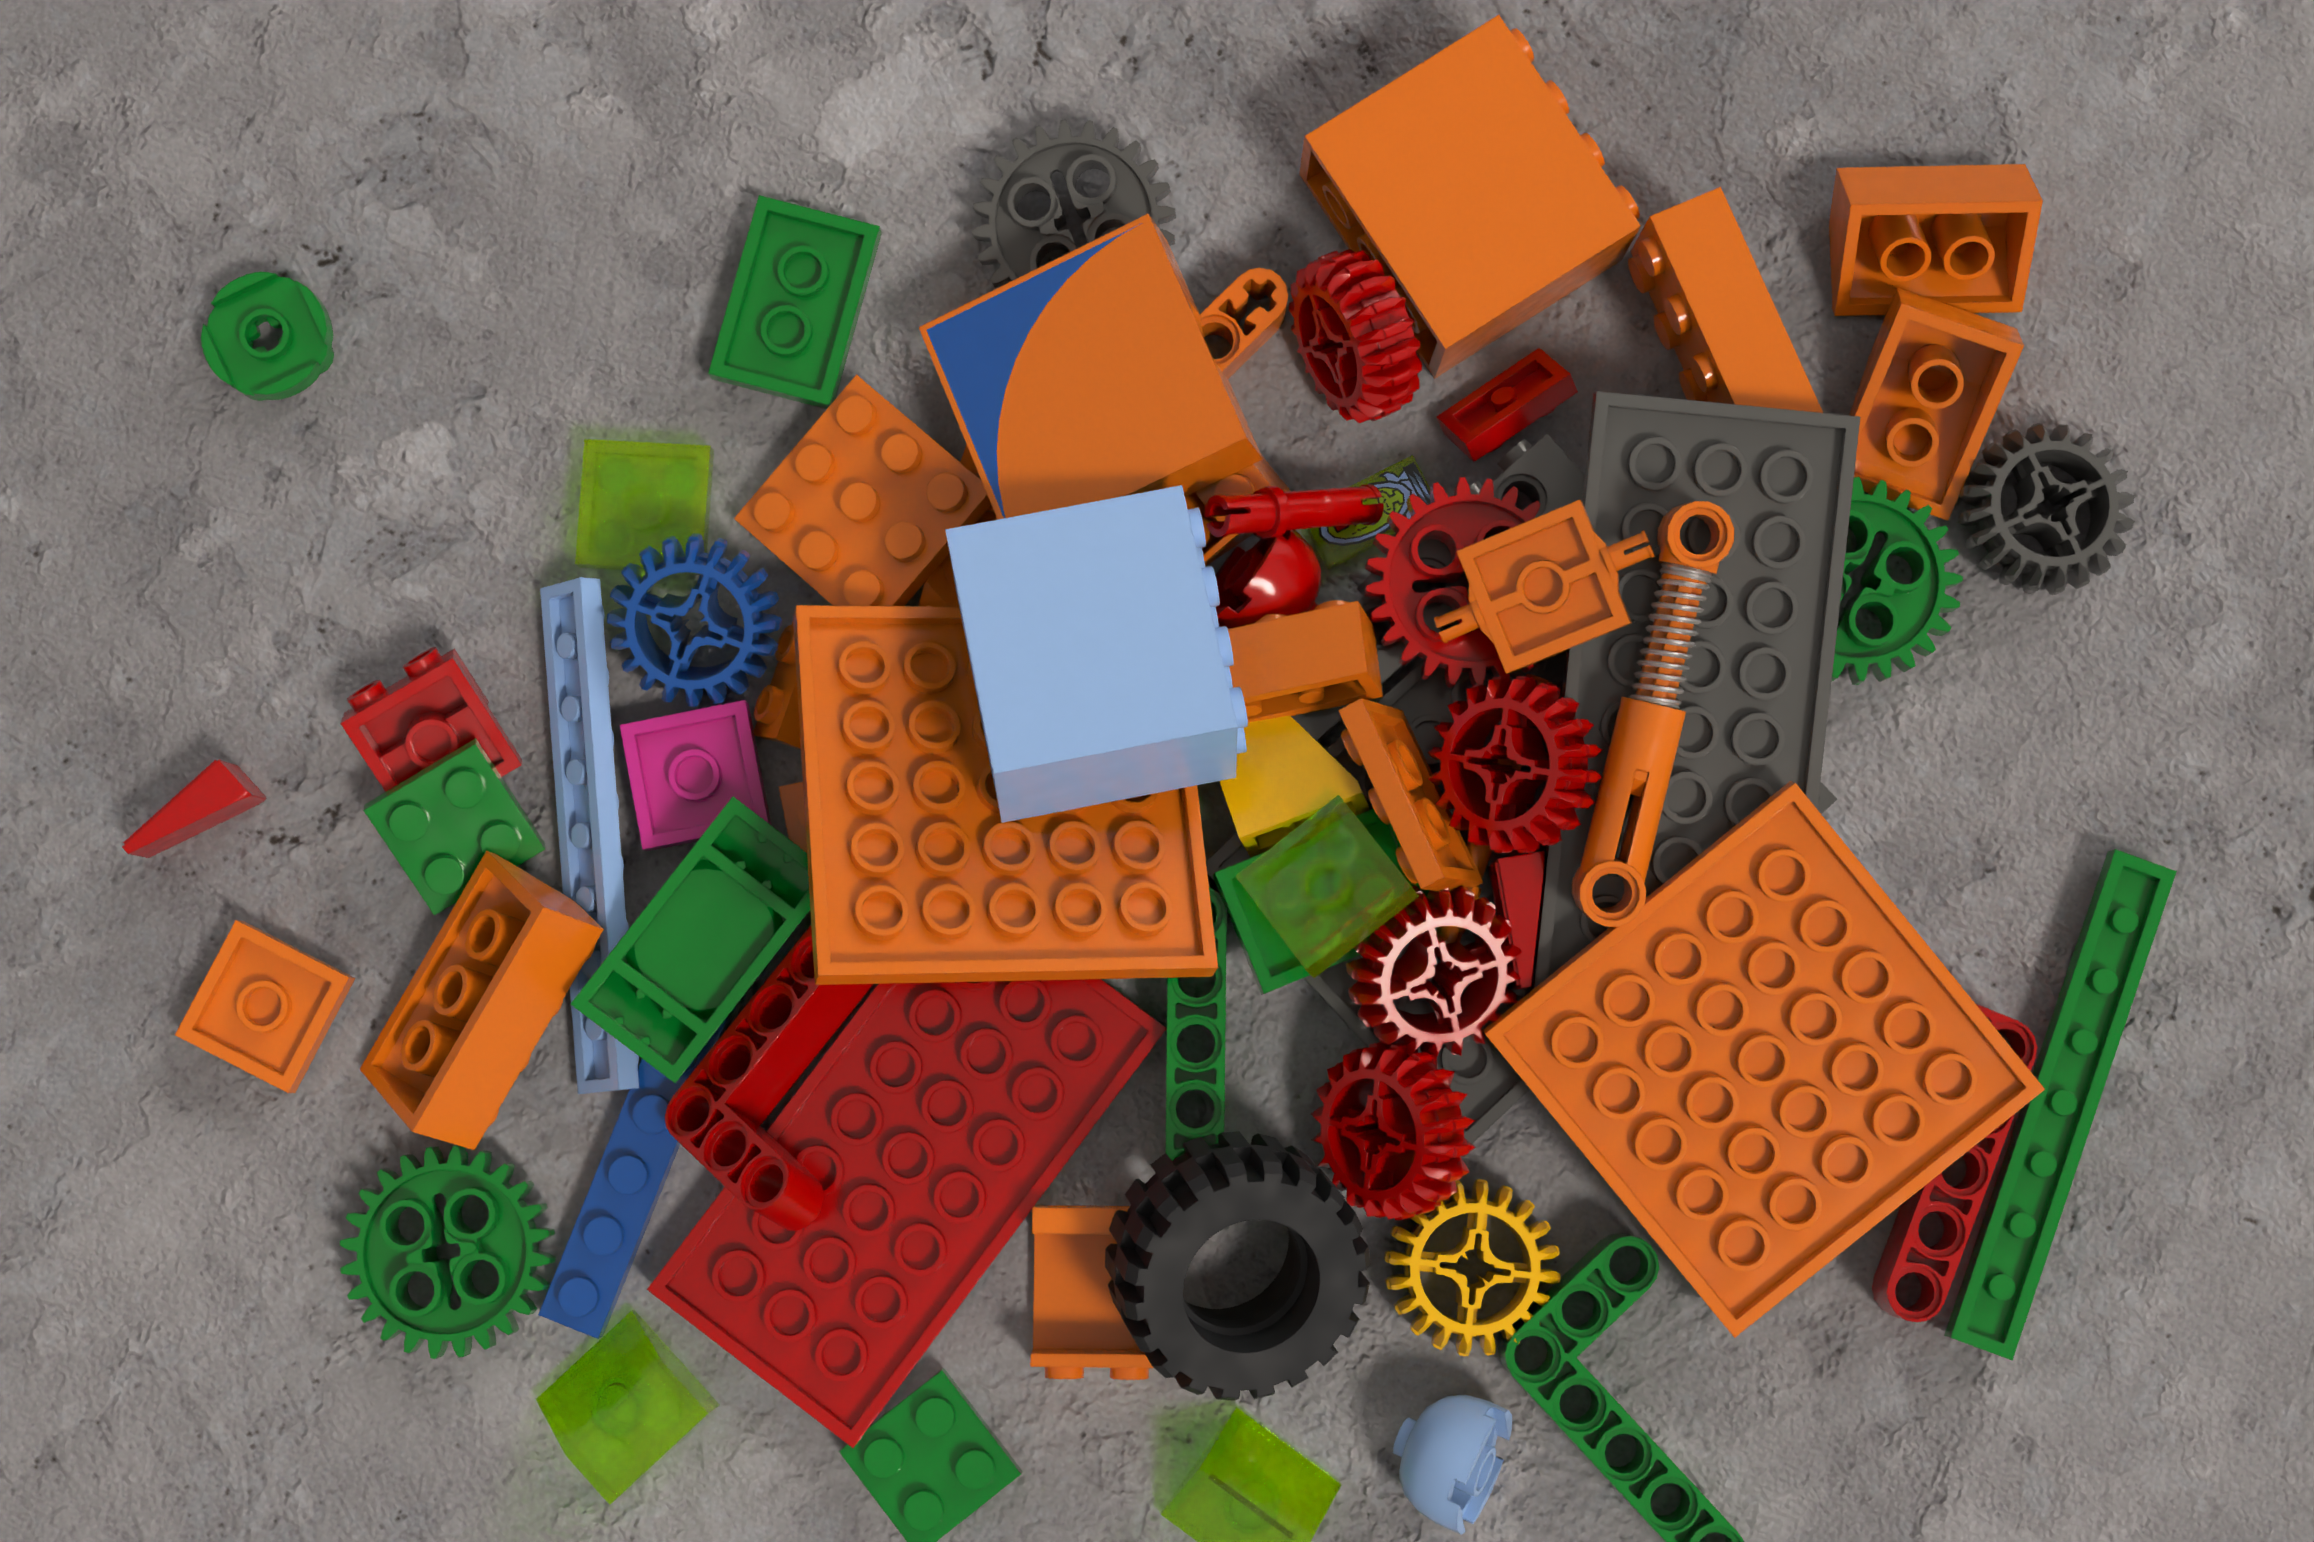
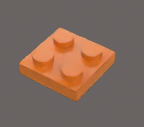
M235 920L175 1036L287 1093H296L356 978L244 921Z

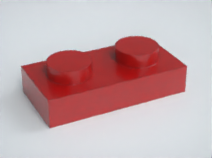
M1538 348L1436 416L1444 435L1475 462L1487 453L1501 447L1506 440L1539 418L1553 412L1557 406L1578 393L1571 374L1542 349Z

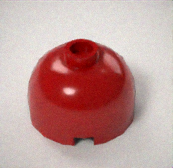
M1295 529L1286 530L1282 536L1274 538H1262L1253 533L1261 540L1246 552L1239 546L1234 549L1215 575L1220 605L1216 606L1219 627L1226 626L1227 629L1254 624L1257 620L1268 614L1290 616L1313 611L1319 605L1315 600L1321 588L1320 563L1312 546Z

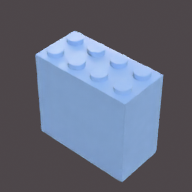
M1182 485L945 529L955 589L1002 823L1236 778L1237 754L1247 752L1244 727H1248L1246 706L1241 687L1233 688L1229 667L1234 665L1232 646L1227 627H1219L1216 606L1220 605L1214 569L1212 566L1205 567L1202 547H1206V538L1199 507L1187 509Z

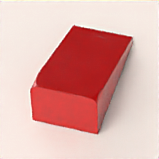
M214 760L123 842L122 848L127 854L150 858L261 804L267 798L238 765L222 760Z
M1544 851L1499 858L1490 863L1488 867L1496 915H1503L1511 923L1513 930L1508 935L1507 941L1509 945L1513 944L1522 951L1520 955L1511 961L1512 968L1521 977V979L1509 983V988L1513 990L1531 987L1544 874Z

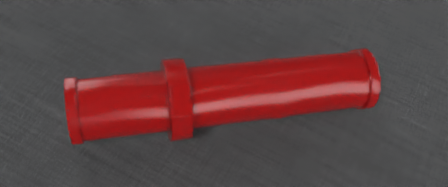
M1372 484L1361 485L1360 487L1284 492L1277 486H1268L1254 491L1253 494L1213 495L1206 504L1205 518L1225 516V521L1206 524L1210 533L1215 537H1226L1230 534L1256 533L1262 538H1274L1282 536L1286 530L1358 524L1375 525L1382 517L1384 505L1383 503L1363 505V500L1382 497L1379 489Z

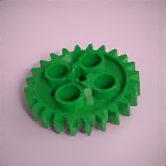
M1854 477L1848 528L1853 531L1857 546L1855 552L1845 553L1840 601L1852 582L1851 577L1847 574L1864 562L1872 546L1875 534L1882 533L1885 536V542L1861 577L1860 584L1864 589L1848 600L1840 616L1837 626L1832 681L1839 677L1844 668H1848L1852 685H1859L1865 681L1868 667L1871 668L1879 682L1891 677V661L1902 672L1915 667L1911 650L1924 657L1933 653L1936 648L1927 633L1943 636L1951 629V626L1938 614L1953 612L1960 607V602L1946 595L1945 589L1961 583L1963 576L1945 572L1944 567L1946 563L1957 557L1959 552L1955 549L1939 550L1936 543L1949 529L1947 526H1940L1928 530L1924 523L1929 517L1932 508L1927 505L1914 514L1907 510L1911 491L1907 489L1893 501L1886 499L1887 484L1884 480H1880L1874 485L1869 494H1864L1860 477ZM1896 555L1908 562L1912 571V578L1909 584L1895 582L1889 576L1886 570L1888 556ZM1866 609L1878 616L1882 626L1878 639L1867 638L1859 632L1855 621L1858 610Z
M438 1146L428 1147L424 1154V1167H422L413 1154L403 1155L400 1157L402 1176H399L389 1168L380 1169L377 1175L384 1190L380 1192L371 1188L361 1189L358 1194L370 1207L367 1212L347 1213L346 1219L354 1226L360 1228L359 1236L340 1240V1246L357 1252V1261L341 1267L340 1272L346 1275H359L361 1284L353 1288L347 1296L349 1300L368 1297L372 1303L361 1317L364 1323L380 1317L387 1320L380 1337L383 1341L394 1338L402 1331L405 1332L404 1352L406 1353L417 1351L426 1339L428 1340V1350L432 1359H437L444 1355L449 1341H451L458 1358L471 1354L472 1336L475 1337L485 1350L496 1345L494 1326L507 1335L514 1334L519 1330V1327L512 1312L515 1310L519 1313L530 1315L538 1309L534 1302L526 1295L528 1290L543 1291L549 1288L550 1283L535 1272L537 1266L553 1263L556 1260V1256L539 1251V1242L555 1235V1230L551 1228H536L534 1219L547 1210L548 1206L546 1203L527 1206L524 1199L532 1190L534 1183L532 1181H524L512 1186L509 1181L515 1168L513 1163H504L494 1172L490 1171L492 1152L480 1151L472 1163L468 1164L466 1148L453 1146L449 1153L448 1161L445 1163L443 1154ZM439 1193L443 1194L446 1200L444 1223L435 1202V1198ZM471 1195L480 1197L486 1203L489 1210L488 1221L480 1231L470 1229L464 1223L462 1217V1207ZM407 1207L416 1209L424 1220V1231L415 1243L406 1240L401 1235L398 1227L401 1213ZM446 1242L449 1244L458 1243L460 1256L450 1260L446 1258L438 1259L436 1253L437 1246H441ZM480 1260L492 1263L499 1275V1284L491 1295L480 1293L472 1282V1271ZM417 1271L426 1274L434 1285V1296L431 1303L426 1307L416 1304L408 1292L409 1281ZM453 1283L457 1294L461 1297V1306L458 1309L452 1307L450 1300Z

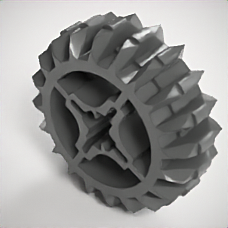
M2042 423L2033 424L2029 427L2025 437L2018 430L2013 429L2003 436V446L1991 443L1982 450L1985 463L1975 462L1972 465L1968 476L1975 484L1962 488L1959 498L1965 503L1975 506V508L1961 513L1958 516V523L1964 526H1976L1977 532L1965 540V547L1975 549L1983 544L1989 554L1981 558L1979 562L1980 568L1987 570L1998 562L2004 566L1999 575L2000 584L2009 585L2022 574L2024 593L2032 594L2038 591L2042 583H2044L2050 595H2057L2065 590L2067 582L2075 589L2089 584L2090 573L2100 576L2111 568L2107 555L2117 556L2123 553L2126 544L2117 534L2131 530L2135 521L2127 515L2119 513V510L2133 504L2135 495L2128 492H2117L2116 485L2127 478L2128 471L2117 469L2110 474L2104 464L2111 460L2113 450L2105 448L2096 455L2092 454L2089 451L2093 443L2092 434L2084 433L2071 443L2068 425H2058L2053 429L2050 436ZM2039 463L2053 465L2064 470L2077 483L2067 484L2055 479L2048 466L2041 467ZM2012 470L2018 482L2013 485L2017 496V506L2013 513L2003 517L2001 512V492L2004 482ZM2048 500L2053 505L2062 500L2068 501L2056 509L2053 515L2050 514L2043 518L2038 514L2029 519L2023 518L2036 509V505L2039 503L2043 504ZM2088 501L2090 525L2087 536L2081 547H2079L2075 538L2080 533L2076 525L2075 515L2079 505ZM2026 534L2034 537L2040 543L2044 552L2051 550L2053 557L2037 554L2027 549L2013 536Z

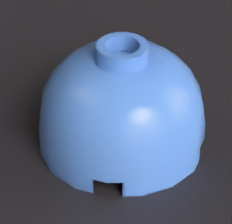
M1468 1395L1446 1396L1427 1406L1417 1421L1407 1418L1403 1422L1395 1439L1393 1453L1402 1457L1399 1479L1404 1495L1422 1515L1436 1524L1461 1535L1466 1532L1463 1520L1474 1524L1490 1497L1504 1459L1496 1457L1495 1445L1497 1436L1508 1441L1510 1440L1512 1431V1414L1510 1411L1484 1399Z

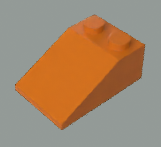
M1897 287L1873 344L1849 416L1860 417L1854 477H1860L1864 492L1869 493L1874 485L1880 480H1884L1887 484L1886 499L1893 501L1907 489L1911 491L1908 507L1919 510L1929 505L1932 508L1930 515L1949 520L2024 348L2017 328Z

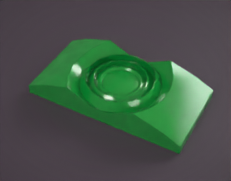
M733 796L570 1005L672 1082L676 1083L809 912L810 893L807 852Z

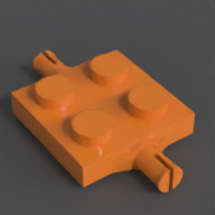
M1577 500L1456 551L1469 581L1470 604L1434 617L1436 627L1443 628L1462 620V623L1439 632L1444 643L1480 628L1494 643L1505 673H1512L1632 624L1619 593L1618 571L1650 557H1655L1653 549L1648 545L1625 554L1626 551L1649 542L1644 530L1641 533L1607 546L1594 532L1583 502Z

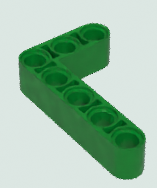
M1210 887V901L1216 914L1213 927L1218 969L1214 973V988L1204 997L1195 998L1182 992L1177 978H1168L1165 1153L1171 1161L1185 1154L1183 1143L1202 1136L1208 1145L1218 1144V1135L1220 1132H1224L1227 913L1221 896ZM1188 1026H1203L1210 1031L1214 1038L1213 1053L1203 1062H1189L1178 1052V1036ZM1194 1089L1202 1090L1208 1094L1214 1106L1213 1116L1209 1122L1196 1128L1183 1124L1176 1113V1105L1180 1096L1188 1090Z
M1624 1233L1610 1234L1600 1240L1560 1278L1559 1283H1555L1545 1292V1294L1550 1296L1546 1304L1540 1306L1534 1303L1528 1308L1527 1311L1532 1314L1530 1320L1523 1322L1518 1319L1512 1324L1516 1331L1510 1339L1506 1340L1502 1335L1498 1347L1500 1362L1511 1377L1664 1542H1700L1702 1537L1715 1532L1722 1533L1726 1542H1744L1737 1530L1577 1359L1657 1279L1659 1271L1658 1256L1650 1244L1632 1235ZM1623 1246H1632L1640 1258L1639 1271L1632 1279L1619 1282L1614 1279L1610 1272L1609 1263L1611 1256L1617 1249ZM1586 1291L1593 1300L1594 1309L1592 1316L1582 1325H1568L1562 1314L1563 1302L1573 1292ZM1529 1336L1541 1337L1547 1349L1546 1359L1542 1365L1534 1370L1519 1369L1514 1357L1518 1343ZM1574 1385L1587 1386L1592 1400L1586 1414L1574 1419L1564 1417L1559 1404L1564 1391ZM1616 1435H1632L1636 1443V1452L1631 1462L1621 1467L1609 1466L1605 1457L1608 1442ZM1667 1483L1677 1484L1681 1493V1500L1677 1509L1669 1515L1660 1516L1654 1514L1650 1502L1656 1488Z

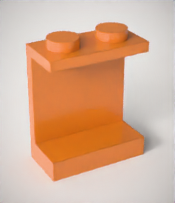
M1035 1205L1032 1208L1034 1302L1033 1350L1031 1352L1030 1367H1045V1378L1081 1379L1084 1378V1367L1110 1368L1111 1379H1149V1368L1154 1367L1149 1362L1145 1353L1140 1351L1113 1303L1108 1288L1112 1278L1105 1268V1248L1110 1244H1117L1109 1231L1114 1214L1118 1210L1127 1212L1130 1206Z

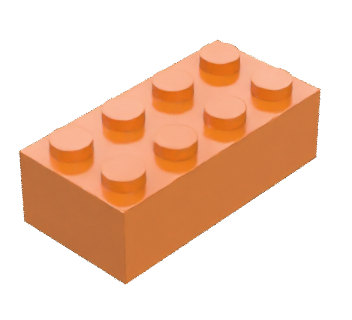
M1718 187L1651 215L1630 251L1632 257L1628 259V266L1637 289L1642 294L1649 292L1658 314L1654 315L1653 320L1662 345L1667 350L1674 348L1682 365L1683 371L1679 372V380L1686 399L1823 413L1722 188Z

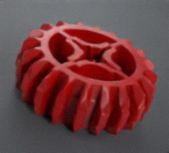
M1351 249L1342 252L1336 250L1318 257L1317 260L1310 262L1305 268L1298 270L1296 282L1291 284L1290 291L1293 301L1289 303V311L1294 318L1291 331L1297 337L1299 345L1297 352L1302 355L1306 364L1305 373L1311 374L1314 379L1316 392L1318 394H1325L1327 405L1333 411L1338 410L1339 414L1346 421L1354 419L1358 423H1362L1370 419L1371 421H1376L1386 417L1391 413L1399 411L1401 406L1412 402L1413 392L1419 389L1420 380L1417 374L1422 371V362L1416 353L1421 343L1414 336L1412 324L1415 320L1408 316L1405 308L1406 298L1400 297L1397 293L1395 279L1392 276H1385L1382 264L1377 259L1371 260L1363 250L1357 252Z
M1517 676L1513 680L1509 677H1494L1492 680H1489L1488 687L1474 685L1466 689L1467 701H1455L1447 705L1454 723L1441 722L1434 727L1445 739L1443 747H1434L1427 752L1435 760H1440L1441 770L1431 775L1428 780L1434 785H1443L1445 792L1435 805L1443 810L1455 809L1449 826L1454 827L1458 831L1469 830L1468 842H1472L1477 846L1490 845V849L1496 853H1511L1514 849L1519 853H1532L1539 849L1540 843L1541 845H1555L1562 841L1561 829L1574 830L1577 826L1581 825L1574 808H1589L1595 803L1590 795L1584 791L1585 784L1596 783L1602 778L1595 770H1588V758L1595 757L1602 749L1596 744H1585L1583 739L1594 724L1589 722L1588 719H1574L1580 703L1576 702L1573 698L1562 697L1559 699L1560 688L1552 683H1540L1538 685L1537 680L1533 677ZM1495 726L1492 740L1486 747L1482 748L1486 737ZM1542 736L1546 742L1548 753L1543 747ZM1498 759L1516 760V764L1530 766L1531 771L1512 769V765L1500 764ZM1481 778H1482L1483 781H1484L1486 791H1485V789H1484V786H1483V783H1482ZM1547 780L1539 800L1526 812L1527 804H1533L1536 789Z
M1408 886L1406 904L1402 906L1393 897H1384V908L1389 914L1381 921L1376 916L1365 915V924L1373 931L1369 938H1351L1352 947L1363 956V958L1346 963L1347 973L1353 979L1358 980L1348 988V993L1355 1004L1362 1005L1358 1010L1359 1019L1366 1027H1375L1374 1035L1383 1044L1390 1045L1393 1042L1396 1044L1405 1043L1409 1056L1420 1048L1421 1052L1434 1054L1437 1059L1443 1043L1453 1055L1462 1056L1463 1038L1470 1036L1476 1043L1485 1044V1033L1481 1028L1488 1021L1493 1023L1499 1019L1501 1014L1497 1009L1501 1003L1514 1004L1518 1002L1516 993L1507 987L1508 983L1521 979L1512 968L1511 961L1520 955L1522 951L1513 944L1509 945L1507 941L1508 935L1513 930L1511 923L1503 915H1495L1496 906L1487 898L1479 897L1474 900V893L1464 886H1460L1451 894L1449 888L1442 891L1429 890L1427 897L1417 886ZM1456 926L1468 929L1472 932L1475 942L1464 946L1458 941L1446 944L1436 934L1435 928ZM1409 943L1407 952L1400 959L1396 960L1402 949ZM1436 957L1441 961V963L1437 964ZM1432 977L1434 985L1428 980ZM1469 983H1471L1466 992L1462 995V992L1465 989V987ZM1404 996L1410 1001L1424 998L1433 1007L1434 1012L1428 1014L1404 1012L1395 1007L1393 1000Z
M1382 1042L1372 1043L1369 1047L1354 1049L1349 1054L1343 1055V1062L1327 1069L1330 1082H1326L1323 1086L1316 1089L1324 1106L1318 1107V1109L1310 1114L1321 1123V1132L1311 1141L1323 1145L1325 1156L1318 1166L1332 1169L1334 1172L1332 1183L1340 1191L1347 1190L1346 1200L1350 1206L1364 1207L1367 1217L1375 1216L1382 1218L1387 1216L1388 1219L1403 1220L1414 1217L1415 1214L1421 1215L1432 1212L1435 1207L1441 1206L1442 1200H1447L1451 1195L1457 1193L1455 1181L1460 1180L1462 1176L1470 1172L1461 1156L1467 1155L1476 1147L1464 1138V1129L1475 1120L1462 1116L1459 1106L1468 1094L1452 1091L1450 1088L1455 1071L1445 1070L1444 1068L1437 1069V1059L1434 1054H1428L1427 1052L1419 1053L1417 1049L1414 1054L1409 1056L1405 1043L1385 1045Z

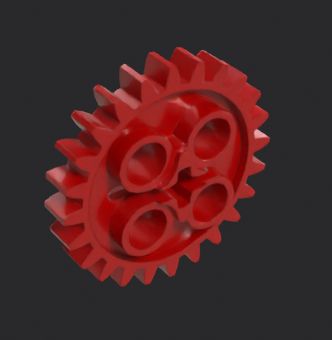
M1460 477L1456 483L1454 496L1448 497L1439 482L1433 483L1430 489L1431 504L1426 505L1415 494L1408 497L1406 503L1411 515L1410 519L1394 511L1389 514L1387 522L1396 533L1395 537L1377 533L1373 544L1386 554V557H1376L1367 560L1365 569L1372 574L1381 576V581L1367 585L1364 589V596L1382 599L1383 605L1371 612L1369 619L1371 622L1389 621L1392 627L1381 640L1382 645H1390L1401 640L1406 645V648L1402 652L1398 663L1403 666L1416 656H1419L1424 660L1421 678L1424 680L1429 678L1437 667L1445 669L1446 685L1449 688L1456 684L1461 672H1468L1472 686L1483 685L1486 670L1490 669L1495 677L1510 678V673H1505L1494 643L1480 628L1444 643L1440 634L1431 630L1424 621L1423 611L1428 604L1435 602L1444 603L1452 610L1470 604L1466 587L1451 586L1435 589L1430 592L1418 593L1412 589V584L1418 581L1442 584L1458 581L1464 569L1456 551L1482 541L1487 536L1501 533L1534 519L1541 503L1535 501L1523 510L1515 507L1518 488L1514 486L1501 500L1494 498L1492 479H1486L1478 494H1471L1466 478ZM1429 539L1443 542L1450 550L1451 563L1440 569L1430 568L1419 558L1418 545ZM1462 620L1457 621L1456 625L1462 623ZM1531 664V665H1529V666H1527V667L1522 668L1521 670L1526 673V672H1528L1534 665Z

